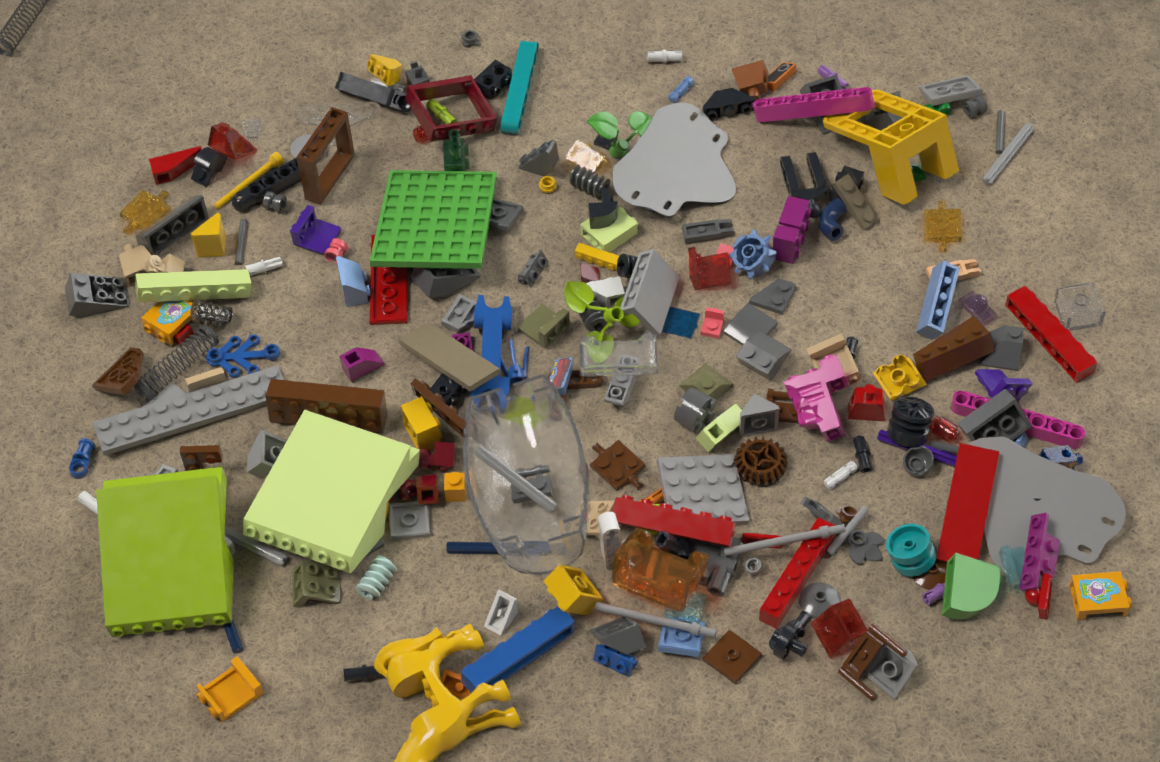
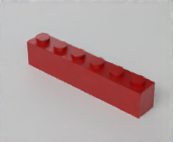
M1025 285L1007 295L1005 306L1076 383L1095 373L1097 362L1094 356L1084 349L1083 345L1072 336L1071 332L1060 323L1059 319L1048 310L1047 306L1036 297L1033 291H1030Z
M622 495V498H615L613 512L616 514L618 524L655 532L666 531L678 537L726 547L732 546L736 523L732 521L731 517L720 515V518H714L712 513L700 511V514L692 513V509L684 507L676 510L672 509L673 505L665 503L657 506L653 505V501L641 499V502L633 501L634 497Z
M818 517L810 531L817 530L821 526L828 525V527L836 525ZM835 534L830 535L829 538L822 539L818 537L804 540L762 604L759 612V621L778 629L832 543Z

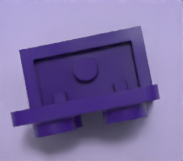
M307 205L305 210L301 211L299 219L290 229L293 245L324 255L327 248H330L332 240L337 238L341 232L339 226L316 219L315 209L310 205Z
M977 369L975 372L978 381L986 388L991 398L1006 389L1016 400H1020L1033 385L1029 378H1007L1003 371L997 369Z

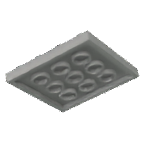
M734 454L660 457L657 459L665 504L673 505L672 509L689 508L695 514H700V511L712 513L714 518H720V515L731 517L736 525H744L749 522L740 477L737 473L738 468L734 466L736 462L734 461Z

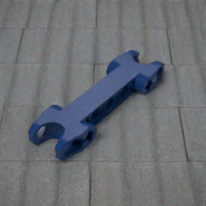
M478 295L474 308L473 328L483 329L481 357L500 369L502 330H511L512 325L509 296H504L500 307L490 308L485 304L484 295ZM499 374L471 391L470 397L473 411H478L479 404L483 399L492 398L498 402L499 412H505L509 396L510 377H500Z

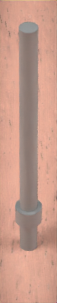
M844 524L828 527V525L821 526L817 530L724 548L725 556L818 537L822 539L829 538L830 535L846 532Z
M599 602L595 605V610L687 631L695 636L700 634L715 638L717 633L716 629L703 627L695 622L692 624Z

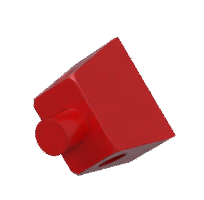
M867 384L865 387H856L848 404V419L885 421L886 404L883 389L875 388L872 384Z

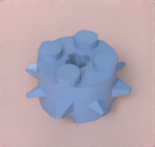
M752 230L750 235L745 234L740 238L738 237L733 245L734 251L729 254V257L737 265L734 272L738 273L744 270L748 273L749 279H753L754 276H760L764 272L769 271L777 254V251L773 250L772 246L768 243L771 236L761 238L756 230Z

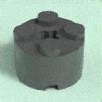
M690 388L682 396L681 401L683 403L681 407L677 406L674 420L699 434L703 430L704 424L706 422L710 423L713 420L715 413L712 411L717 400L698 389Z

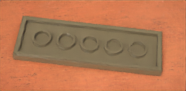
M429 322L399 339L401 346L470 392L500 374V369Z

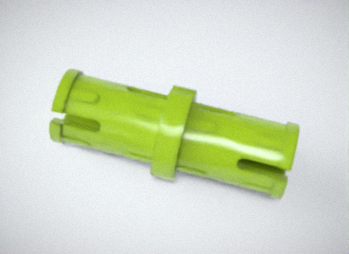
M430 99L426 103L427 108L435 114L438 120L441 119L445 124L457 123V119L448 112V109L444 106L442 107L435 99Z

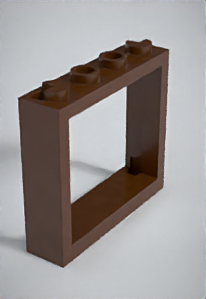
M331 107L296 157L305 200L321 205L355 156L348 112ZM335 137L337 151L320 176H318L316 163Z

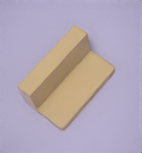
M222 367L186 378L185 381L189 392H193L225 382L226 377Z

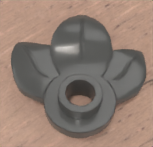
M854 530L848 536L850 558L856 564H861L864 559L874 562L880 561L881 552L878 545L884 541V538L875 532L865 533L862 530ZM855 539H860L861 542H856V541H854V540H855Z

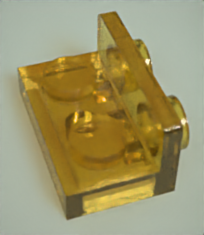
M577 140L565 156L573 164H580V168L585 166L587 171L591 169L593 174L598 172L603 163L609 164L605 159L606 155L599 150L595 152L592 150L593 147L585 141L581 143Z

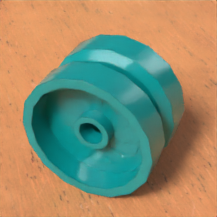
M912 523L899 526L889 534L886 540V549L891 557L892 564L901 575H921L927 572L936 561V551L927 529L921 525Z

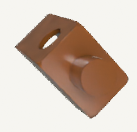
M764 60L732 68L733 75L741 92L754 97L755 101L760 99L759 95L767 92L768 69Z

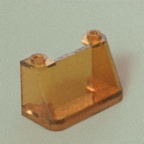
M636 527L614 553L612 581L616 587L672 610L683 611L689 604L709 564L710 555L695 551L686 560L653 547V537L649 532Z

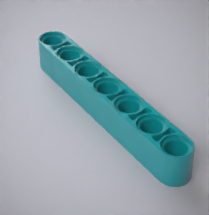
M520 41L502 116L501 133L519 135L518 129L521 128L522 124L521 116L524 115V104L527 102V91L530 90V78L533 77V65L536 64V53L539 50L538 42Z

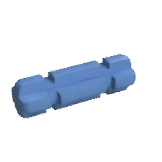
M686 76L674 91L669 94V101L676 103L679 97L681 98L689 89L688 87L694 84V79Z

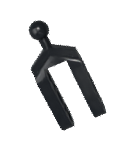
M811 152L806 154L807 165L814 188L799 189L791 157L781 156L780 166L788 195L809 200L810 217L818 218L821 215V208L816 202L827 196V188L817 153Z

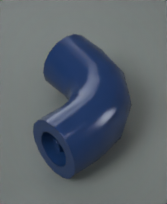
M835 198L826 205L818 218L819 229L830 241L838 240L843 234V227L837 223V220L847 213V208L839 198Z

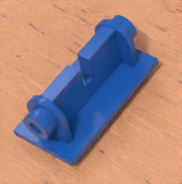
M605 644L596 645L594 661L625 676H631L632 668H635L638 663L635 657L625 653L619 655L618 650Z

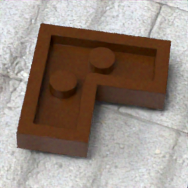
M220 445L180 446V455L185 471L206 469V463L214 464L223 461Z

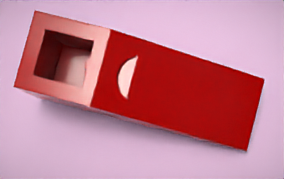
M201 146L150 158L149 162L155 184L173 181L197 163L193 161L202 150Z

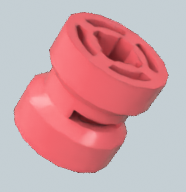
M334 238L324 256L328 261L332 262L338 256L343 257L349 247L343 240Z

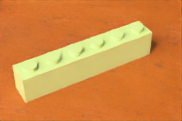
M248 269L136 274L135 289L138 303L250 298L251 280Z

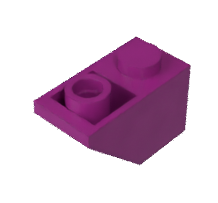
M355 347L339 356L342 370L351 382L384 365L377 352L372 349Z

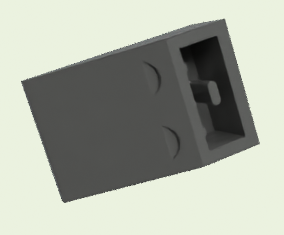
M70 273L65 285L69 316L86 317L130 307L125 278Z

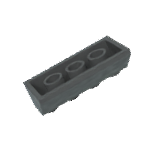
M202 195L191 197L135 236L138 246L142 245L151 255H157L209 219L204 197Z

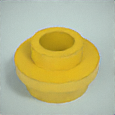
M545 176L539 182V189L544 193H551L557 188V183L551 176Z

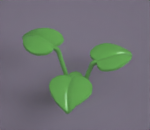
M608 112L596 113L586 123L592 126L604 139L611 140L614 138L609 152L613 158L618 159L630 152L628 151V142L637 133L640 137L644 134L652 117L644 112H633L628 118V123L635 131L626 140H617L619 129L616 128L618 120Z

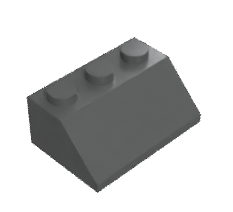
M1006 389L957 423L969 442L988 437H1006L1013 440L1032 427L1016 399Z

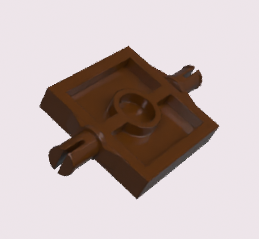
M617 440L606 449L599 443L593 445L592 449L599 456L590 463V467L616 491L630 483L637 490L643 487L644 484L636 477L646 467L645 463L621 441Z

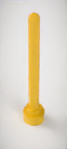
M278 152L271 154L266 164L218 200L214 207L220 209L233 199L237 192L256 181L272 167L281 166L284 163L282 156Z

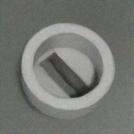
M758 558L747 560L745 567L749 574L755 576L761 573L762 563ZM752 564H755L756 570L752 568Z

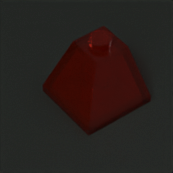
M221 122L211 126L207 145L233 160L257 152V149L237 130L230 127L229 124Z

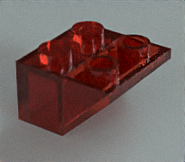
M850 598L831 605L811 623L829 659L854 649L864 633L868 631Z

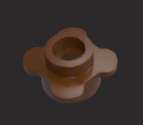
M844 505L842 509L838 508L836 513L840 516L841 522L849 523L857 514V510L850 505Z

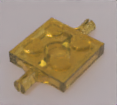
M142 190L120 212V217L129 223L123 229V232L129 235L135 228L144 230L171 211V206L163 202L169 195L168 192L162 190L157 196H154Z
M941 200L938 201V209H924V242L938 243L939 252H942L943 247L944 253L947 252V243L961 242V209H946L945 200H942V205Z

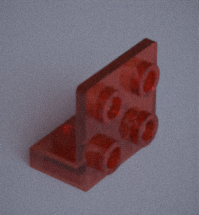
M696 247L688 248L689 277L695 290L731 284L730 256L728 252L702 257L701 253L698 254Z

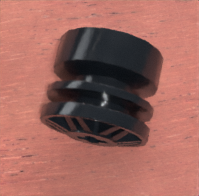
M906 396L896 399L891 412L892 417L888 423L887 435L891 440L903 446L920 447L924 445L934 417V408L925 400L917 397Z

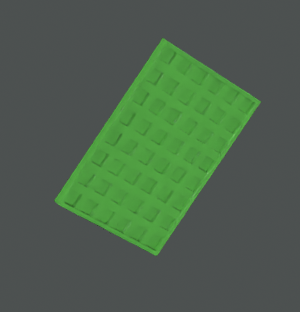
M390 170L370 257V267L482 269L497 173Z

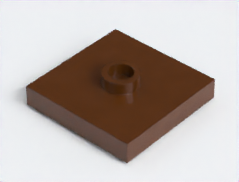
M728 630L703 657V661L736 685L758 661L762 653L734 632Z

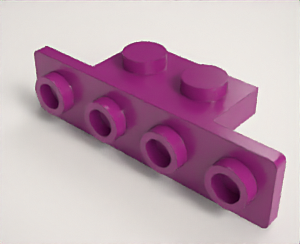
M1047 513L1031 516L1019 587L1021 591L1036 590L1038 588L1039 576H1043V573L1050 574L1051 578H1054L1060 540L1047 533L1049 514Z

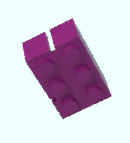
M791 196L787 197L779 219L780 225H777L773 236V250L777 251L775 260L794 264L795 258L799 259L801 248L799 247L804 244L806 237L804 233L810 227L811 209L809 208V200Z

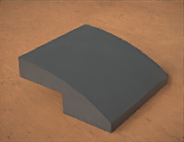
M747 303L728 324L724 334L743 346L747 339L759 331L769 335L777 327L778 321Z

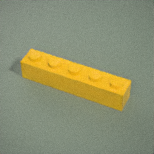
M578 243L574 251L575 257L578 260H585L590 264L594 263L599 267H606L611 271H617L618 255Z

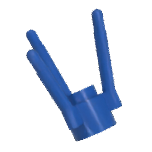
M510 339L513 365L508 370L501 358V367L506 377H510L509 381L511 384L523 383L525 378H527L529 347L525 348L523 368H521L520 365H517L513 340Z

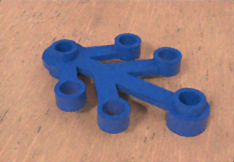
M250 335L248 340L242 345L238 336H232L222 348L209 350L206 360L211 366H221L229 373L231 378H238L240 376V369L232 366L227 361H235L247 370L248 374L258 372L259 368L245 359L267 358L268 360H276L280 356V351L276 344H268L264 350L247 351L252 346H257L260 343L258 335ZM239 347L233 353H228L232 348Z

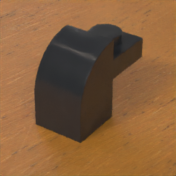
M211 147L203 148L193 161L197 164L191 179L204 186H208L214 171L223 170L228 154Z
M609 187L601 188L602 202L588 203L590 229L608 227L618 217V201H614L613 195H609Z

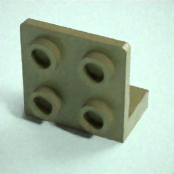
M541 304L518 325V330L546 348L570 326L569 311L563 308L559 313H555Z
M302 560L292 571L293 607H302L309 599L338 604L340 602L339 569L325 564Z

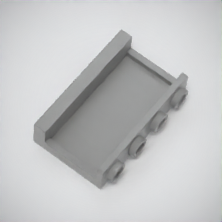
M654 249L639 253L620 307L624 315L633 313L646 327L644 333L646 338L661 334L679 280L678 274Z

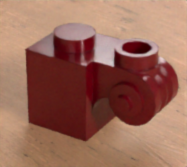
M435 442L433 454L427 449H419V468L431 469V465H437L438 470H450V467H455L457 443Z
M436 474L416 476L415 480L407 479L398 489V497L402 500H409L413 496H417L419 505L438 503Z

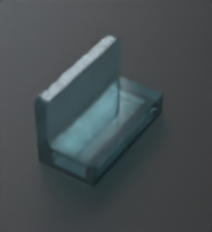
M1009 545L1002 546L999 550V555L1009 590L1019 589L1025 557L1024 548L1010 549Z

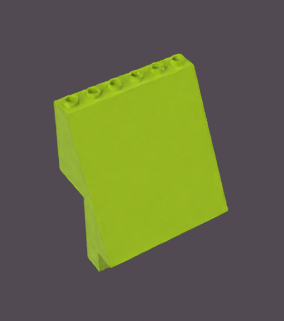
M222 467L103 481V489H96L105 627L110 636L121 637L128 634L139 635L145 632H163L164 630H182L189 627L201 628L207 625L232 623L234 559L225 541L227 477Z

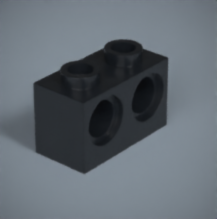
M495 59L474 80L484 97L491 100L494 96H498L505 86L510 85L512 70Z

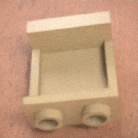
M842 333L807 348V352L817 370L820 369L818 361H821L823 357L837 355L849 385H853L862 379Z

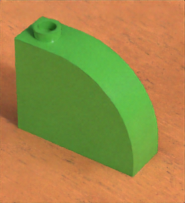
M955 553L947 561L942 616L960 620L969 619L981 613L993 602L1002 581V576L1000 575L1001 567Z

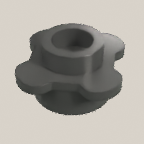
M473 30L464 32L461 36L464 40L463 46L478 45V33Z

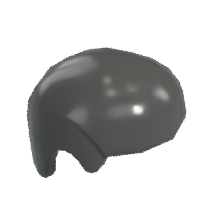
M925 446L910 448L903 456L905 471L915 477L926 475L933 467L934 457L931 450Z

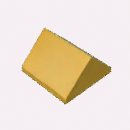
M217 212L191 233L196 256L199 258L225 256L226 234L221 215Z

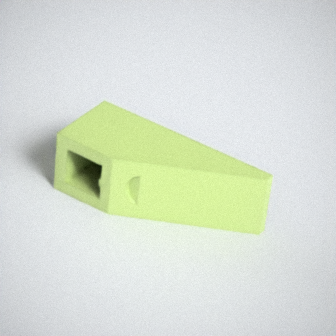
M734 404L697 435L696 439L708 452L739 427L740 412L742 411L740 407Z

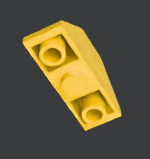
M370 54V58L367 61V68L370 73L387 86L400 82L401 63L395 59Z

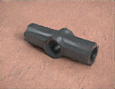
M733 537L731 547L743 545V542ZM723 546L721 554L716 557L713 574L707 587V591L715 596H724L730 578H733V571H736L737 560L740 554L725 556L724 548H728L726 546Z

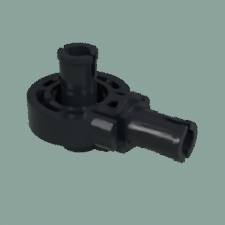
M800 612L796 620L789 621L786 626L774 631L769 640V647L773 650V655L782 660L786 659L790 651L800 657L805 655L808 645L801 643L798 639L799 637H804V628L812 619L808 612Z

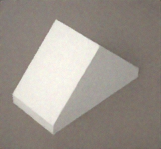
M498 590L484 627L502 636L518 614L517 599Z

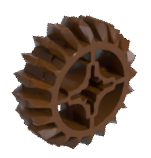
M756 436L754 441L748 439L746 443L740 445V448H737L734 456V461H736L734 466L738 468L737 473L739 476H742L743 481L749 479L750 485L756 482L757 486L760 485V482L767 486L768 481L774 485L775 479L780 480L781 476L786 472L788 463L784 448L779 447L778 442L773 443L772 438L768 441L765 440L764 436L761 440H758Z

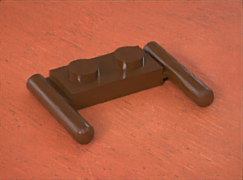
M874 623L869 626L868 631L864 633L843 663V666L838 670V673L871 701L876 699V693L859 679L866 672L883 646L887 644L901 657H905L908 653L904 647Z

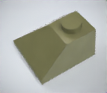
M705 363L683 381L679 387L684 391L690 388L698 389L717 400L734 384Z

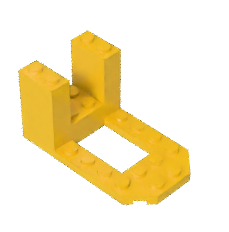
M877 89L872 90L875 102L873 109L826 115V118L823 120L826 129L869 146L881 195L903 205L910 203L911 200L918 197L909 158H913L919 153L922 169L944 179L952 177L953 174L959 171L947 116L944 113ZM875 108L903 117L882 131L857 122V119L868 115Z

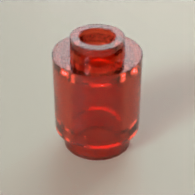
M936 416L929 427L932 434L947 443L951 440L954 442L960 433L958 431L959 426L944 417Z

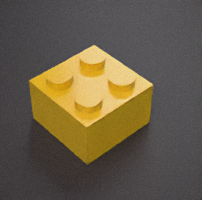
M421 396L400 405L404 427L415 447L429 451L435 449V442H441L440 439L443 437L439 429L441 424L437 416L433 417V411L429 402L425 403Z
M559 564L544 580L548 587L547 591L558 601V607L563 612L588 615L595 608L596 603H600L603 600L583 569Z

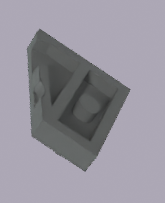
M778 278L749 299V304L783 315L796 288V284Z
M804 497L801 501V504L808 508L810 513L816 518L819 517L834 525L844 524L845 527L847 526L820 502L808 497Z

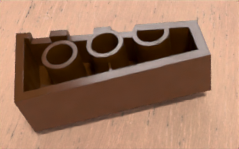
M972 316L914 353L913 356L917 370L922 378L928 381L994 352L991 333Z

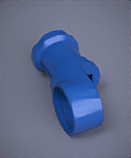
M86 438L79 440V447L77 452L73 454L69 465L70 474L75 479H81L87 475L90 454L96 447L94 442ZM76 467L84 468L79 473L73 471Z

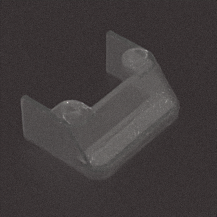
M656 334L641 335V338L630 341L599 342V340H595L594 336L580 337L581 376L647 375L658 373Z

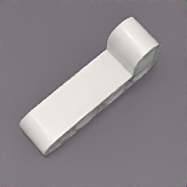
M614 512L602 513L598 517L601 553L606 568L611 570L612 567L616 566L620 568L631 565L633 562L640 563L643 560L638 540L634 538L622 540L616 514Z

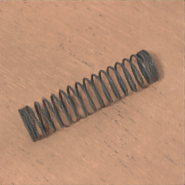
M28 0L29 2L21 1L0 32V37H2L0 38V43L11 51L6 52L0 47L1 55L6 53L8 54L5 56L12 55L16 46L22 41L24 34L27 33L29 27L35 22L34 20L37 19V16L49 0H45V4L44 0H40L43 3V7L36 0H32L40 6L38 8L30 0ZM27 3L34 6L37 9L36 12H38V14H36L35 10L31 9L27 5ZM24 7L32 10L36 17L34 18ZM22 11L28 13L33 18V21L31 22L29 17L23 14ZM20 15L26 17L30 22L27 23ZM16 18L24 21L27 24L26 27H28V29H26L23 26V24H21ZM14 22L20 24L25 29V33ZM12 26L18 28L22 33L19 34ZM9 30H12L15 33H17L19 35L18 38H20V40L18 41V39L16 38L17 36L13 35ZM7 34L12 35L17 40V44ZM4 37L11 40L14 44L11 45V43L5 40Z
M202 325L198 331L194 332V335H190L189 339H185V343L182 342L180 346L176 347V350H172L171 354H167V358L164 357L162 361L158 362V365H154L153 369H149V373H145L144 377H140L134 385L137 393L141 397L147 396L146 401L152 400L154 397L152 390L159 394V390L155 386L157 383L154 379L161 385L159 389H164L160 382L161 379L157 374L166 382V384H163L168 386L167 380L173 382V379L167 367L175 374L173 378H177V374L182 375L180 368L186 371V367L180 355L188 362L189 365L186 364V366L191 367L187 359L188 356L184 351L193 359L191 363H195V359L199 360L200 357L193 343L201 350L202 354H199L204 356L203 350L208 352V347L213 348V346L219 344V338L209 326ZM206 331H207V332L210 334V336L213 338V340H214L213 342L210 341V340H212V339L208 336V334L206 333ZM192 336L195 338L196 342L191 340ZM187 340L190 341L192 347L186 343ZM198 340L202 342V344L206 347L207 350H205V349L200 345V343L198 342ZM182 344L186 345L188 351L182 347ZM188 346L196 353L198 358L195 357L194 359V357L192 356L193 353L190 351ZM181 348L183 354L180 353L177 349ZM174 351L177 353L178 357L173 355ZM169 355L172 356V358H173V360L175 361V363H174L171 359L168 358ZM175 358L183 365L184 369L177 363ZM164 359L168 360L170 366L164 362ZM171 362H172V363L177 367V369L179 370V372H177V374L175 373V371H174L175 368L172 366ZM163 363L165 369H163L159 364ZM155 367L159 368L162 375L155 370ZM151 370L154 371L157 378L150 373ZM162 370L169 376V378H170L171 380H169V379L165 376V374L162 372ZM146 374L150 376L153 382L146 378ZM141 378L145 379L148 386L141 381ZM149 382L155 387V389H156L157 391H155V390L151 387V385L149 384Z

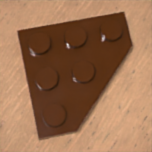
M130 347L92 384L93 388L96 391L120 395L130 393L133 390V386L138 382L144 353L140 348Z

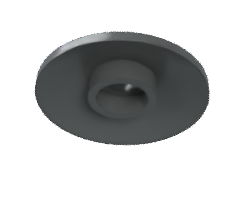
M822 582L807 585L802 590L799 598L803 611L808 612L811 617L820 619L834 615L838 611L841 601L837 590L833 586ZM822 595L824 598L819 599L817 596Z

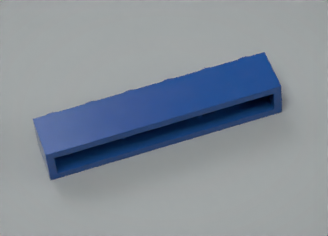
M558 606L548 610L544 616L530 622L522 631L515 632L510 639L499 643L489 653H484L473 664L465 666L461 671V683L472 693L477 685L483 682L494 685L498 681H505L573 634L575 621Z

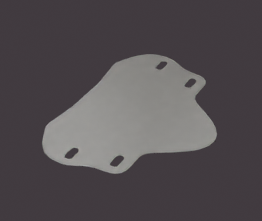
M681 102L661 107L655 112L648 128L634 147L614 166L613 185L615 191L626 202L635 206L650 208L665 216L674 215L686 201L713 203L730 200L735 195L736 185L729 169L720 156V151L727 143L728 136L722 129L714 125L702 110L691 104ZM693 113H697V118L694 121L690 120V116ZM719 134L721 136L719 140L713 142V137ZM635 191H639L640 194L637 199H632V194ZM667 201H670L672 205L668 210H665L663 206Z
M1006 437L980 438L969 443V445L1000 451L984 531L991 558L996 566L1001 567L1002 572L1022 574L1032 515L1049 514L1047 533L1060 540L1058 556L1067 555L1084 563L1094 562L1100 555L1106 542L1121 530L1126 517L1125 506L1121 497L1105 479L1072 470L1043 458ZM1102 517L1115 521V525L1110 526L1101 521ZM1084 545L1090 548L1091 553L1086 554L1078 550V546Z

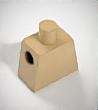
M127 244L123 248L124 252L119 255L128 287L136 284V274L147 273L143 263L152 255L142 245L134 247L133 244Z

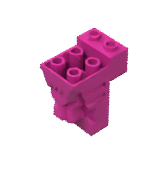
M837 355L823 357L821 361H818L820 365L818 370L813 368L808 370L806 374L801 376L793 375L787 381H784L789 398L797 412L800 427H805L807 430L820 428L826 441L845 436L831 394L832 392L849 387L843 366Z

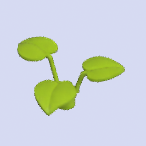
M567 281L564 289V298L567 306L573 312L582 313L586 307L592 310L604 311V319L607 325L601 330V333L592 331L584 340V348L595 364H601L609 358L614 348L612 336L604 334L605 331L618 321L623 326L629 328L636 326L640 321L633 313L624 315L622 308H620L624 297L619 298L615 302V306L609 309L607 307L591 306L589 304L594 299L592 288L581 281Z

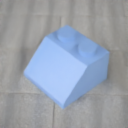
M341 256L336 257L346 307L368 303L367 296H371L369 285L364 283L367 282L366 272L361 270L359 263Z

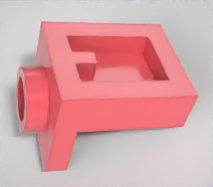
M706 308L701 329L702 336L719 339L724 323L723 310Z

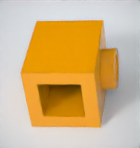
M445 473L444 492L446 502L466 501L464 473Z

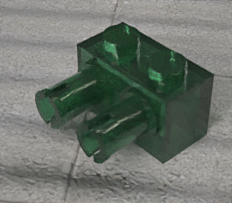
M452 129L449 131L450 139H443L444 171H466V169H470L469 159H466V156H469V145H465V139L460 138L459 130Z

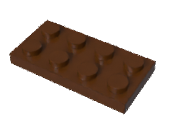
M415 378L410 383L414 395L418 398L422 396L425 403L429 402L432 411L466 441L471 443L476 439L475 430L472 428L473 424L467 418L462 419L458 415L459 412L452 405L448 407L440 394L437 392L433 394L429 390L430 386L422 380L420 382Z

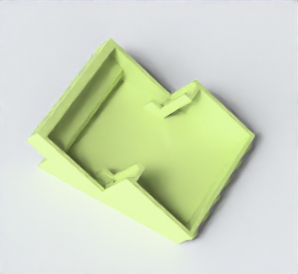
M304 410L243 519V535L352 573L384 535L386 503L419 466L420 450L405 443Z

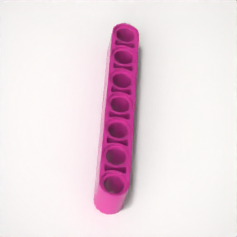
M869 87L764 98L753 102L758 122L868 111L875 107L872 89Z
M960 390L953 394L951 410L957 415L966 417L990 399ZM1021 408L1032 427L1025 431L1027 436L1070 449H1079L1082 446L1085 437V430L1082 426Z

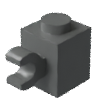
M417 61L410 63L411 69L406 71L408 85L430 82L422 65L418 66Z

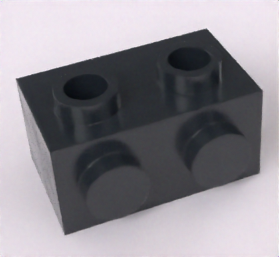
M443 373L429 389L433 394L436 392L440 394L448 407L450 405L455 407L461 394L467 392L466 388Z

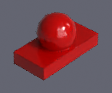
M1045 573L1042 576L1041 587L1038 586L1036 590L1026 591L1025 599L1030 605L1038 606L1040 619L1047 620L1053 584L1051 575Z

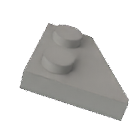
M459 294L443 318L441 325L457 333L473 325L474 308L477 302Z

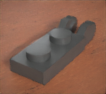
M715 219L682 225L685 243L732 237L735 235L734 229L730 228L733 225L731 219Z

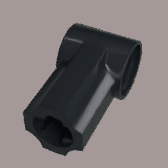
M666 531L659 533L655 539L657 547L671 554L673 560L688 563L691 560L689 539L683 537L676 538Z

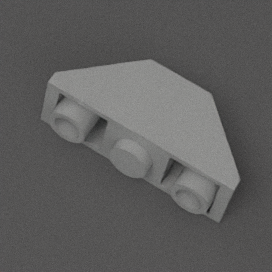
M620 355L604 402L623 406L629 401L635 384L639 358Z

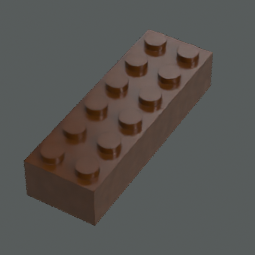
M271 379L265 395L269 422L296 425L303 411L307 410L372 433L383 434L386 424L385 390Z

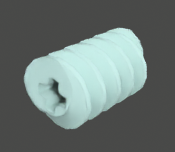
M377 555L372 561V565L368 567V571L364 573V577L359 581L360 584H357L355 587L356 591L368 600H373V597L379 598L381 596L379 591H384L385 587L383 585H388V579L393 577L391 572H396L397 568L387 558Z

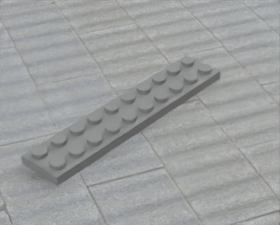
M274 366L95 421L93 425L103 456L266 406L265 395L270 380H284L278 366Z

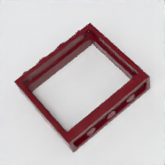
M472 75L409 85L407 88L405 99L430 142L494 131L497 117ZM467 94L481 117L480 119L435 126L421 101Z

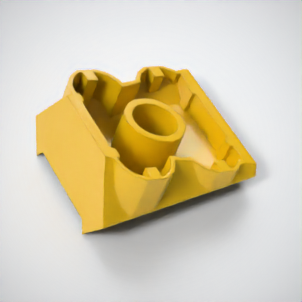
M902 354L895 356L892 364L881 365L876 371L872 372L891 401L927 385L910 358Z

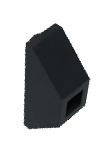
M734 88L717 90L703 105L702 111L709 120L724 116L730 117L740 113L746 114L754 111L753 102H755V99Z

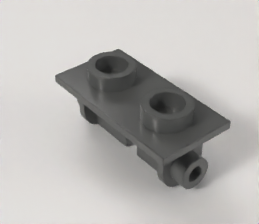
M541 249L538 253L530 256L525 265L527 268H523L518 275V282L520 284L526 282L532 288L546 267L548 260Z

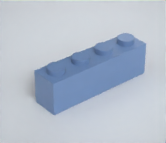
M945 260L933 267L916 333L929 339H934L944 332L960 270L959 267Z

